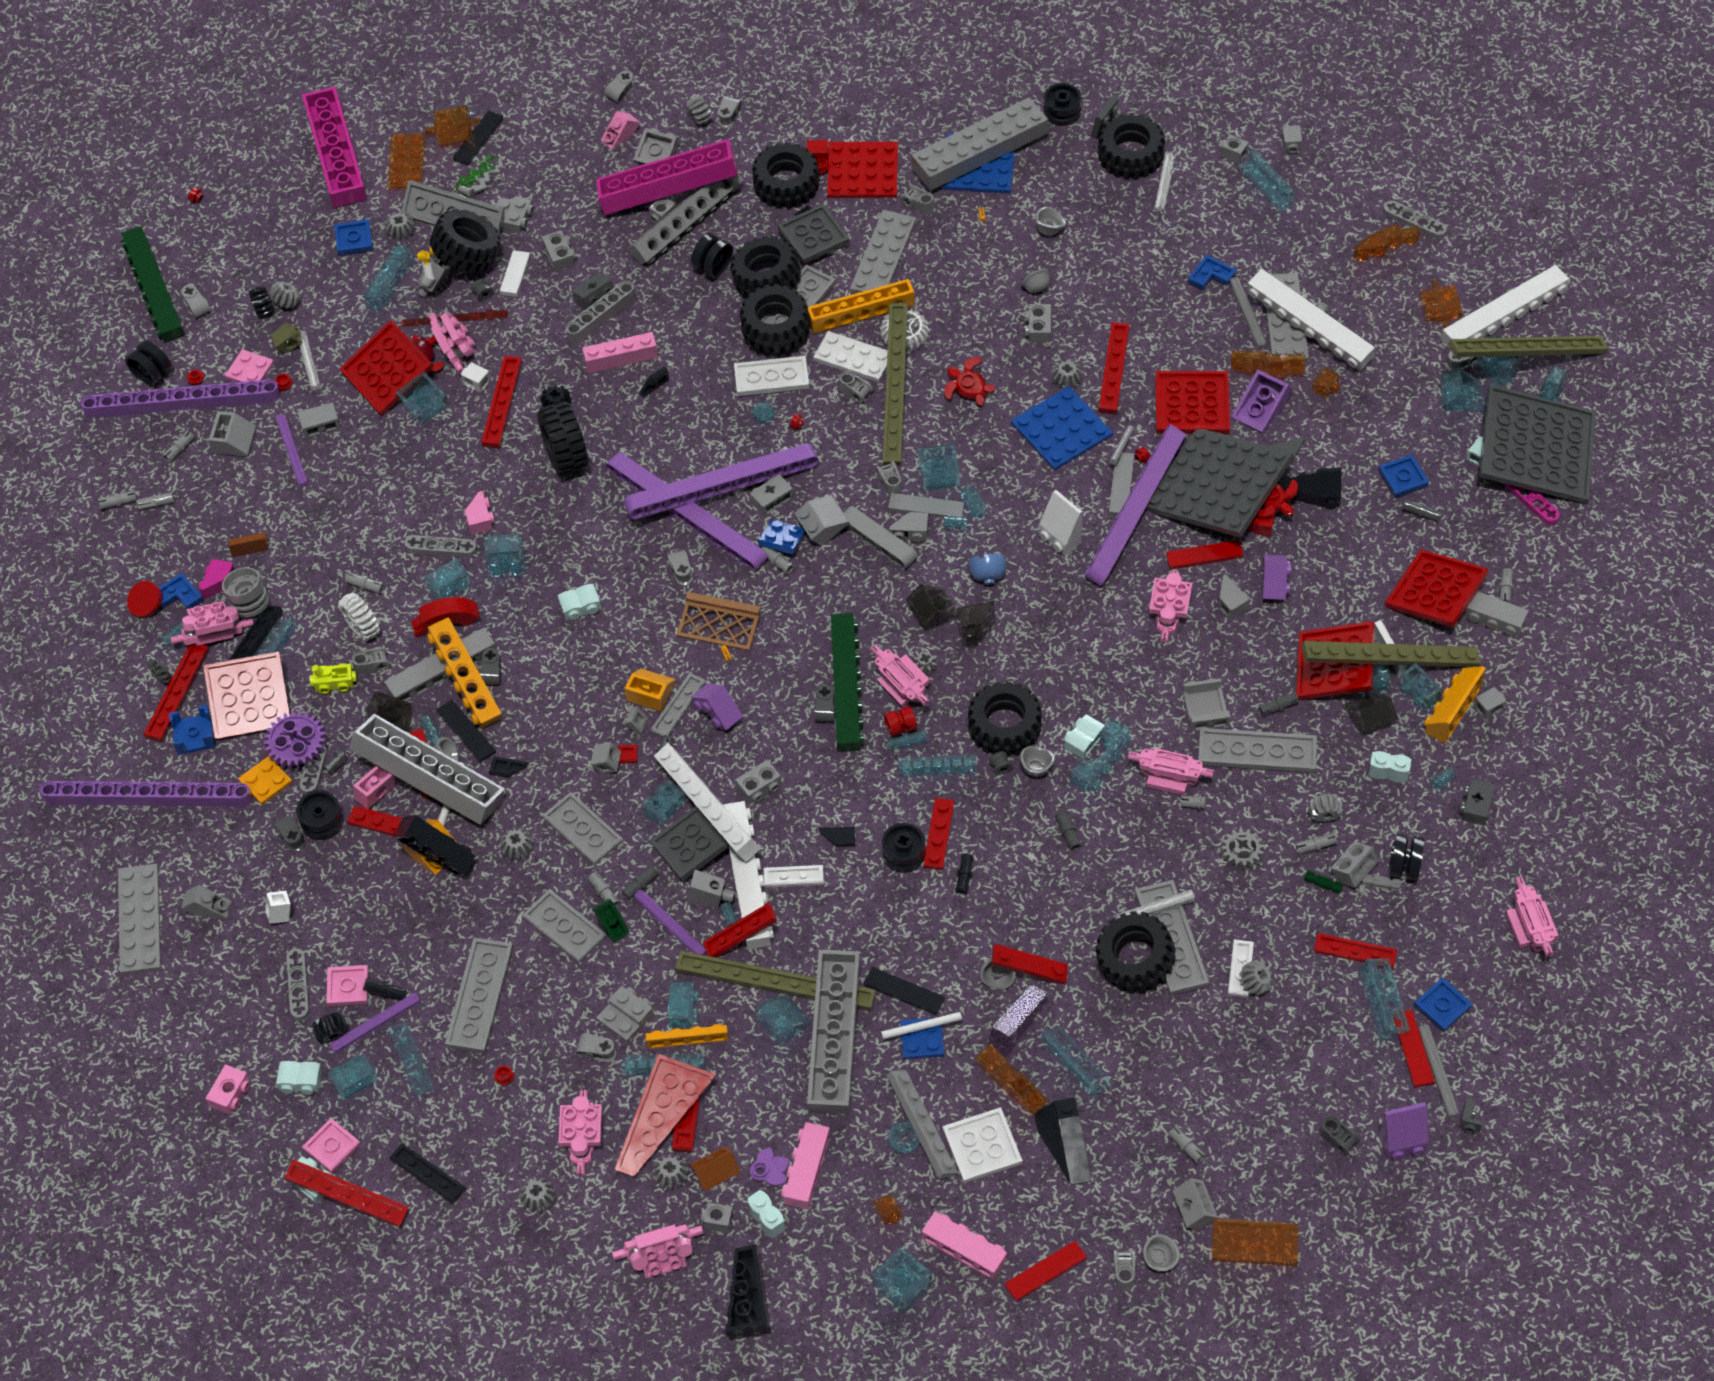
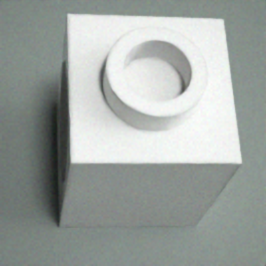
M472 362L461 373L463 385L469 388L471 386V389L479 393L491 381L489 371Z
M286 891L266 894L265 912L269 924L289 922L290 901Z

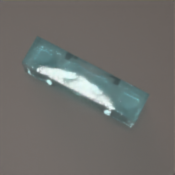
M395 244L363 295L367 308L383 312L391 298V291L395 280L400 274H406L414 262L411 248Z
M1110 718L1100 731V741L1106 749L1105 752L1095 760H1080L1071 773L1070 783L1090 794L1093 789L1097 790L1101 785L1102 776L1104 774L1108 775L1113 760L1117 761L1119 759L1122 747L1129 745L1132 738L1130 736V727Z

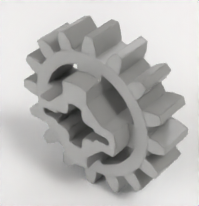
M1240 828L1238 833L1232 830V834H1226L1225 840H1222L1221 853L1223 854V860L1228 859L1229 866L1235 864V869L1242 866V869L1245 870L1247 865L1252 869L1254 863L1259 864L1260 858H1263L1264 845H1262V838L1257 839L1256 832L1250 834V829L1243 832V829Z

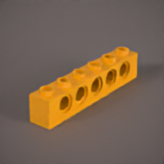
M909 279L809 306L810 328L814 334L889 313V303H907L908 307L915 306L914 290Z
M449 617L429 626L428 634L426 635L431 645H435L437 649L435 653L440 661L443 660L445 663V672L448 677L452 676L456 692H460L463 696L462 703L466 709H470L472 713L470 716L474 725H479L480 729L501 720L502 713ZM447 639L450 643L443 645L441 641ZM456 655L459 657V659L456 661H452L449 659V657ZM464 671L467 672L468 675L465 677H460L458 673ZM473 687L477 691L475 693H469L467 689ZM482 703L486 707L484 709H478L476 708V705Z

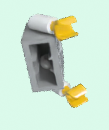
M431 246L430 253L428 251H420L417 254L418 261H424L422 265L424 271L417 281L421 285L417 293L423 297H427L429 292L437 290L452 269L448 264L442 263L440 258L435 257L430 260V255H435Z

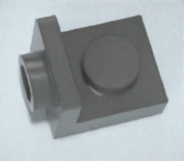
M1467 1098L1459 1128L1470 1134L1480 1133L1483 1122L1475 1120L1477 1111L1476 1108H1473L1475 1100Z

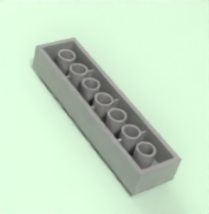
M1027 98L912 154V169L931 191L1047 134L1048 119L1030 98Z
M373 714L354 731L349 747L351 751L481 825L499 807L505 788L378 715Z
M819 950L807 1098L808 1112L849 1114L860 970V953L858 951Z

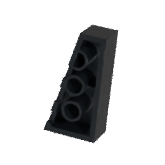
M417 815L403 817L392 837L459 877L465 876L476 856L471 853L470 848L458 844L452 837L445 835Z
M756 1244L735 1248L725 1333L729 1340L771 1333L760 1252Z

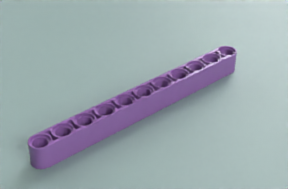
M258 380L88 395L81 400V406L86 417L98 418L269 403L277 401L280 398V392L276 381Z
M1169 424L1161 436L1084 575L1099 586L1104 583L1186 435L1172 424Z
M802 444L631 494L624 499L623 503L630 518L639 519L768 481L779 474L785 476L809 469L817 465L819 459L811 444Z
M618 452L605 464L609 472L612 471L617 478L628 482V485L636 491L642 492L666 485L664 481L621 452ZM694 502L668 510L669 514L677 519L680 518L684 521L685 525L690 528L693 527L697 530L698 534L710 539L711 543L718 548H723L724 552L731 557L739 559L741 564L746 567L749 566L753 569V572L768 559L766 553L761 548Z
M46 781L40 786L42 798L49 805L245 807L252 802V794L245 783Z

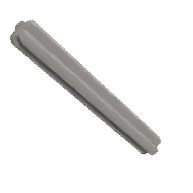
M1238 277L1231 278L1230 286L1258 349L1264 348L1267 342Z
M1422 1025L1418 1030L1447 1117L1455 1118L1458 1116L1459 1111L1429 1025Z

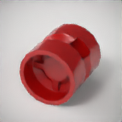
M911 706L900 708L897 713L890 711L883 714L886 728H890L891 731L889 732L890 737L901 735L902 731L907 733L917 730V723Z

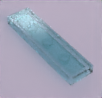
M407 1021L388 1028L415 1097L435 1090Z

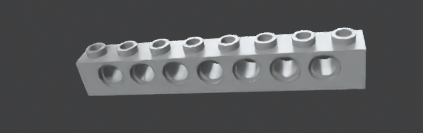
M738 173L733 178L699 187L627 249L639 264L651 263L656 259L654 255L658 252L659 254L663 253L668 248L667 244L670 242L673 244L680 238V233L688 232L692 228V223H698L704 218L703 214L705 212L710 213L716 208L715 204L718 201L720 203L729 197L727 194L730 191L733 193L741 187L739 184L743 181V178ZM721 181L725 184V188L722 187ZM709 191L713 194V198L710 197ZM697 202L700 203L701 209L697 206ZM685 212L688 213L689 219L686 218ZM673 222L677 225V229L673 227ZM661 232L664 234L665 239L661 238ZM648 242L652 245V250L648 247Z

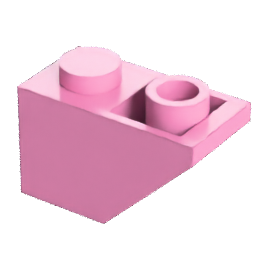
M616 111L601 141L613 150L634 134L640 122L629 113Z
M482 491L477 493L465 510L471 535L492 530L491 523L495 522L493 513L488 512V508H490L488 497L484 498Z

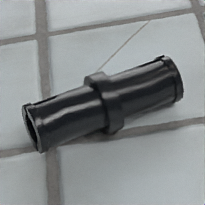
M962 854L960 869L957 870L958 880L955 892L967 894L969 879L972 878L973 874L971 869L974 856Z
M366 978L363 986L364 991L380 994V997L383 998L387 996L400 1001L405 993V988L389 985L386 981L382 983Z

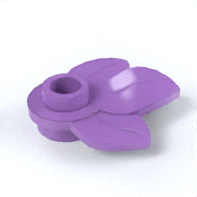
M766 1148L757 1155V1162L751 1166L750 1175L759 1182L765 1181L772 1186L782 1185L787 1182L783 1172L787 1169L790 1160L785 1157H773L772 1149ZM763 1169L764 1173L757 1174V1170Z

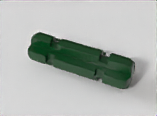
M1310 870L1306 872L1304 877L1306 882H1314V885L1326 890L1331 889L1336 894H1340L1343 888L1341 882H1333V879L1320 874L1315 875V872Z

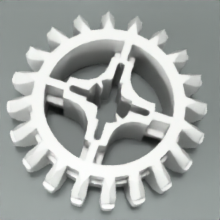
M911 309L908 311L906 349L912 352L913 347L919 349L920 345L924 346L928 338L929 328L924 315H920L919 311L914 313ZM886 315L885 320H882L880 328L881 338L886 346L888 345L889 315Z
M352 592L339 600L342 616L359 638L366 642L379 634V623L376 621L370 607L367 606L366 602L358 594Z

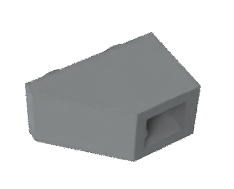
M909 512L892 524L889 532L902 541L904 540L905 531H908V540L914 542L927 541L928 513Z
M1225 574L1222 578L1219 608L1231 620L1248 609L1249 597L1238 588L1233 579H1230Z
M197 885L185 892L181 909L196 916L227 918L231 900L201 885Z

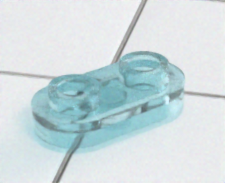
M966 485L961 490V497L967 503L971 515L982 518L987 513V508L977 490L970 485Z

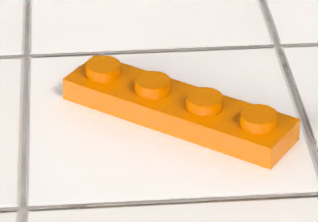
M720 1024L703 1028L695 1026L684 1030L676 1028L671 1031L645 1033L647 1049L728 1041L727 1025Z

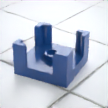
M207 705L198 707L200 715L181 719L178 711L169 713L174 732L173 742L178 756L216 747L211 715Z

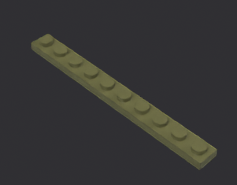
M889 303L883 465H888L892 461L896 465H902L908 320L907 303Z
M1601 336L1451 339L1448 343L1455 357L1606 354L1609 349Z
M1304 641L1301 644L1305 662L1476 667L1481 664L1477 647Z
M680 951L675 968L676 972L815 1000L817 978ZM858 986L857 1009L871 1011L876 990Z

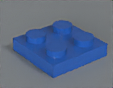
M369 219L334 224L338 256L373 250Z
M1412 454L1379 466L1378 471L1395 498L1429 485L1427 477Z
M771 519L760 536L758 545L793 555L805 537L806 531L797 525Z
M1443 977L1414 1002V1007L1443 1032L1450 1028L1473 1005Z
M933 1018L914 1019V1020H901V1021H900V1026L902 1027V1026H905V1025H909V1024H913V1023H917V1022H921V1021H925V1020H929V1019H933ZM941 1025L901 1035L903 1060L944 1057Z

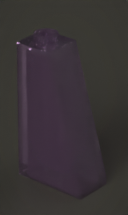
M1030 984L992 1026L986 1052L1004 1062L1044 1008L1048 993Z

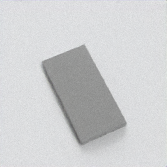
M572 792L542 815V818L594 866L624 842L622 837Z
M551 889L522 914V918L578 963L607 937L603 931Z

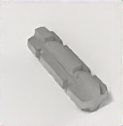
M1367 874L1362 880V885L1366 886L1371 884L1373 885L1372 887L1392 888L1391 890L1399 891L1401 888L1400 879L1393 878V880H1390L1389 877L1377 875L1372 877L1371 874Z

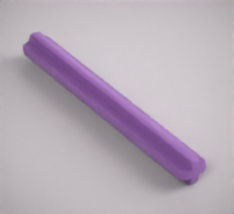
M283 414L278 415L276 421L298 486H307L308 481L286 417Z
M640 889L634 894L635 899L692 953L706 954V949L643 890Z
M412 993L330 1043L332 1051L335 1054L339 1053L420 1003L418 995Z

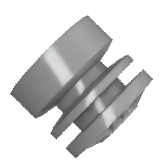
M249 567L238 568L224 578L222 590L230 606L236 607L239 617L248 618L261 613L269 604V594L257 570Z

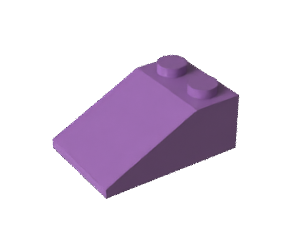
M1257 369L1231 417L1263 433L1284 408L1293 389L1289 384Z
M1425 1102L1384 1113L1379 1140L1387 1160L1393 1159L1398 1161L1403 1159L1405 1155L1413 1154V1156H1418L1427 1150L1429 1139Z

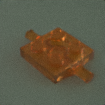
M464 105L434 111V126L425 127L424 130H426V135L435 133L438 146L471 141V126L481 124L479 117L470 119L468 106Z
M1433 279L1431 280L1433 288L1420 291V298L1426 321L1442 322L1443 329L1450 326V320L1462 317L1463 313L1456 286L1440 287L1439 280Z

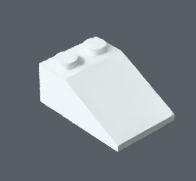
M1057 490L1053 491L1040 521L1039 536L1043 541L1050 542L1056 552H1062L1066 556L1081 543L1083 511Z

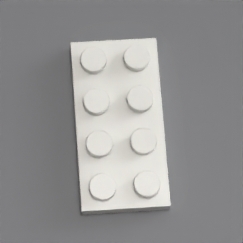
M828 331L817 349L813 360L880 382L887 369V350Z
M806 356L734 363L737 396L809 389Z

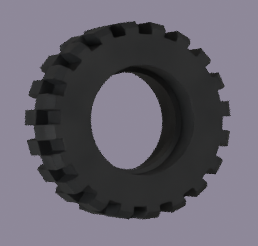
M1129 113L1126 116L1122 114L1118 118H1112L1110 122L1103 126L1099 133L1098 158L1101 161L1102 167H1106V171L1110 174L1114 172L1115 177L1124 176V179L1128 180L1129 177H1134V180L1139 179V176L1147 177L1149 172L1153 174L1161 166L1164 158L1165 137L1163 130L1156 122L1153 123L1151 118H1145L1141 114L1137 116L1134 113ZM1133 141L1145 147L1140 150L1129 151L1120 148L1118 145Z
M778 143L773 147H767L766 151L763 150L758 154L759 157L755 158L752 165L753 186L756 195L762 202L767 201V205L771 207L776 205L778 209H782V207L791 209V206H796L797 208L803 202L806 204L810 201V198L815 196L819 188L818 162L813 153L809 152L805 147L801 148L799 144L795 143L794 145ZM782 171H792L799 174L790 180H779L772 177Z
M454 209L446 211L439 216L430 236V246L432 251L435 252V256L438 259L440 258L442 263L448 264L450 268L458 269L460 272L480 273L492 265L500 248L501 239L496 227H493L492 223L486 221L483 216H478L474 212L470 213L463 209L461 211Z
M763 236L760 239L755 238L751 242H746L743 247L736 251L737 253L734 254L730 264L737 291L746 299L751 292L754 293L755 289L759 287L762 289L765 285L774 286V284H779L781 287L785 285L792 290V288L796 287L801 277L800 264L792 244L775 236H771V238ZM773 267V268H771V269H769V270H767V271L758 272L759 270H761V269H763V268Z
M774 284V286L765 285L762 289L759 287L754 290V293L751 292L747 299H744L742 302L740 321L743 337L750 346H755V349L759 351L764 350L765 353L775 352V354L780 353V351H790V348H795L799 345V342H803L808 334L809 315L807 303L801 294L794 289L790 290L788 286L784 285L781 287L779 284ZM770 314H782L789 317L786 321L779 324H767L761 321L763 317Z
M561 401L540 408L537 412L539 428L556 473L564 475L585 468L588 465V454L579 424L570 404Z
M1007 681L1003 684L995 682L993 686L989 684L984 687L983 691L979 690L975 697L971 699L970 707H968V730L970 731L971 739H975V745L978 748L983 746L984 752L989 753L992 751L994 755L1003 751L1007 753L1008 757H1010V753H1015V756L1021 754L1022 749L1031 746V744L1034 745L1037 742V736H1040L1042 725L1041 705L1036 695L1031 694V690L1027 687L1023 689L1021 684L1016 683L1014 685ZM1011 710L1018 713L1022 717V721L1013 727L1001 728L991 724L987 718L995 711Z
M1131 911L1130 915L1120 914V918L1116 920L1115 918L1109 921L1110 925H1105L1102 928L1103 934L1098 935V944L1095 947L1098 963L1105 977L1108 978L1112 985H1117L1118 989L1125 990L1127 988L1129 992H1136V989L1144 992L1150 986L1153 989L1158 986L1157 983L1159 981L1164 982L1167 979L1166 973L1170 974L1173 970L1171 964L1175 963L1176 950L1172 937L1166 925L1160 922L1154 915L1150 917L1146 912H1141L1140 915L1137 911ZM1143 939L1153 943L1154 946L1151 954L1140 963L1125 964L1118 960L1121 949L1130 941Z

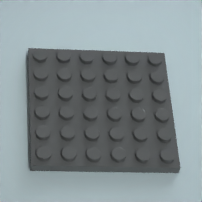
M1490 384L1487 390L1479 477L1587 504L1590 493L1596 411Z
M1205 429L1196 430L1162 477L1145 510L1241 538L1293 460L1294 455L1289 451Z

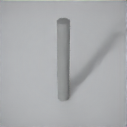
M1127 426L1110 459L1112 465H1116L1134 431L1133 426Z

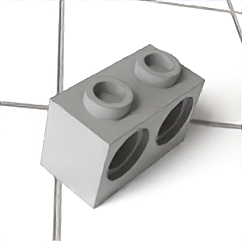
M561 230L542 236L543 248L554 272L574 266L575 252L573 248H569V239L567 236L564 237Z
M1029 304V311H1026L1025 322H1029V326H1025V336H1029V343H1050L1051 304Z
M766 760L735 779L736 789L749 805L753 802L757 803L767 793H773L779 789L781 776L770 762Z
M1354 841L1331 867L1336 881L1355 888L1378 863V858L1373 847Z

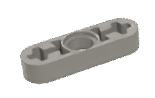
M323 746L324 752L319 753L320 758H317L318 761L315 760L316 757H313L314 763L307 761V767L304 766L300 789L305 795L318 790L324 769L323 765H325L327 758L325 746ZM316 766L319 768L316 773L308 772L311 767ZM309 778H311L312 786H310L309 789H306V786H308L310 781Z

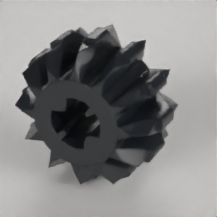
M258 286L249 291V296L257 316L265 317L273 313L274 308L264 286Z
M555 384L554 387L548 386L547 390H543L540 401L542 408L561 401L571 404V396L568 389H565L563 385L557 387Z
M341 1013L327 1014L316 1019L312 1024V1030L318 1042L338 1039L339 1036H343L348 1030L345 1018Z

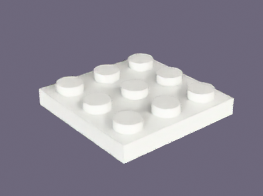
M1001 1107L942 1126L963 1184L1022 1165V1158Z

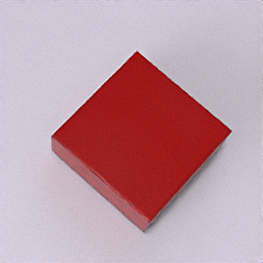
M637 744L618 745V749L621 751L619 764L638 763Z

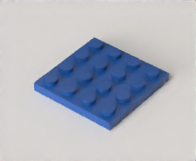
M1015 150L941 185V190L1010 194Z
M1070 386L1011 420V425L1054 471L1113 436V432Z

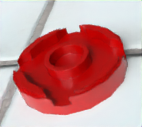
M150 581L136 583L127 596L129 611L139 618H148L156 613L155 610L157 607H160L162 602L160 588Z

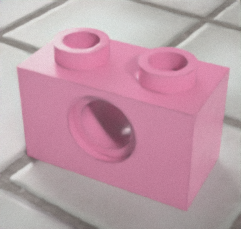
M376 765L353 785V799L368 810L395 787V775Z
M225 1064L205 1098L208 1106L231 1115L233 1110H237L241 1101L240 1097L250 1087L247 1073ZM234 1089L232 1092L226 1093L227 1090Z

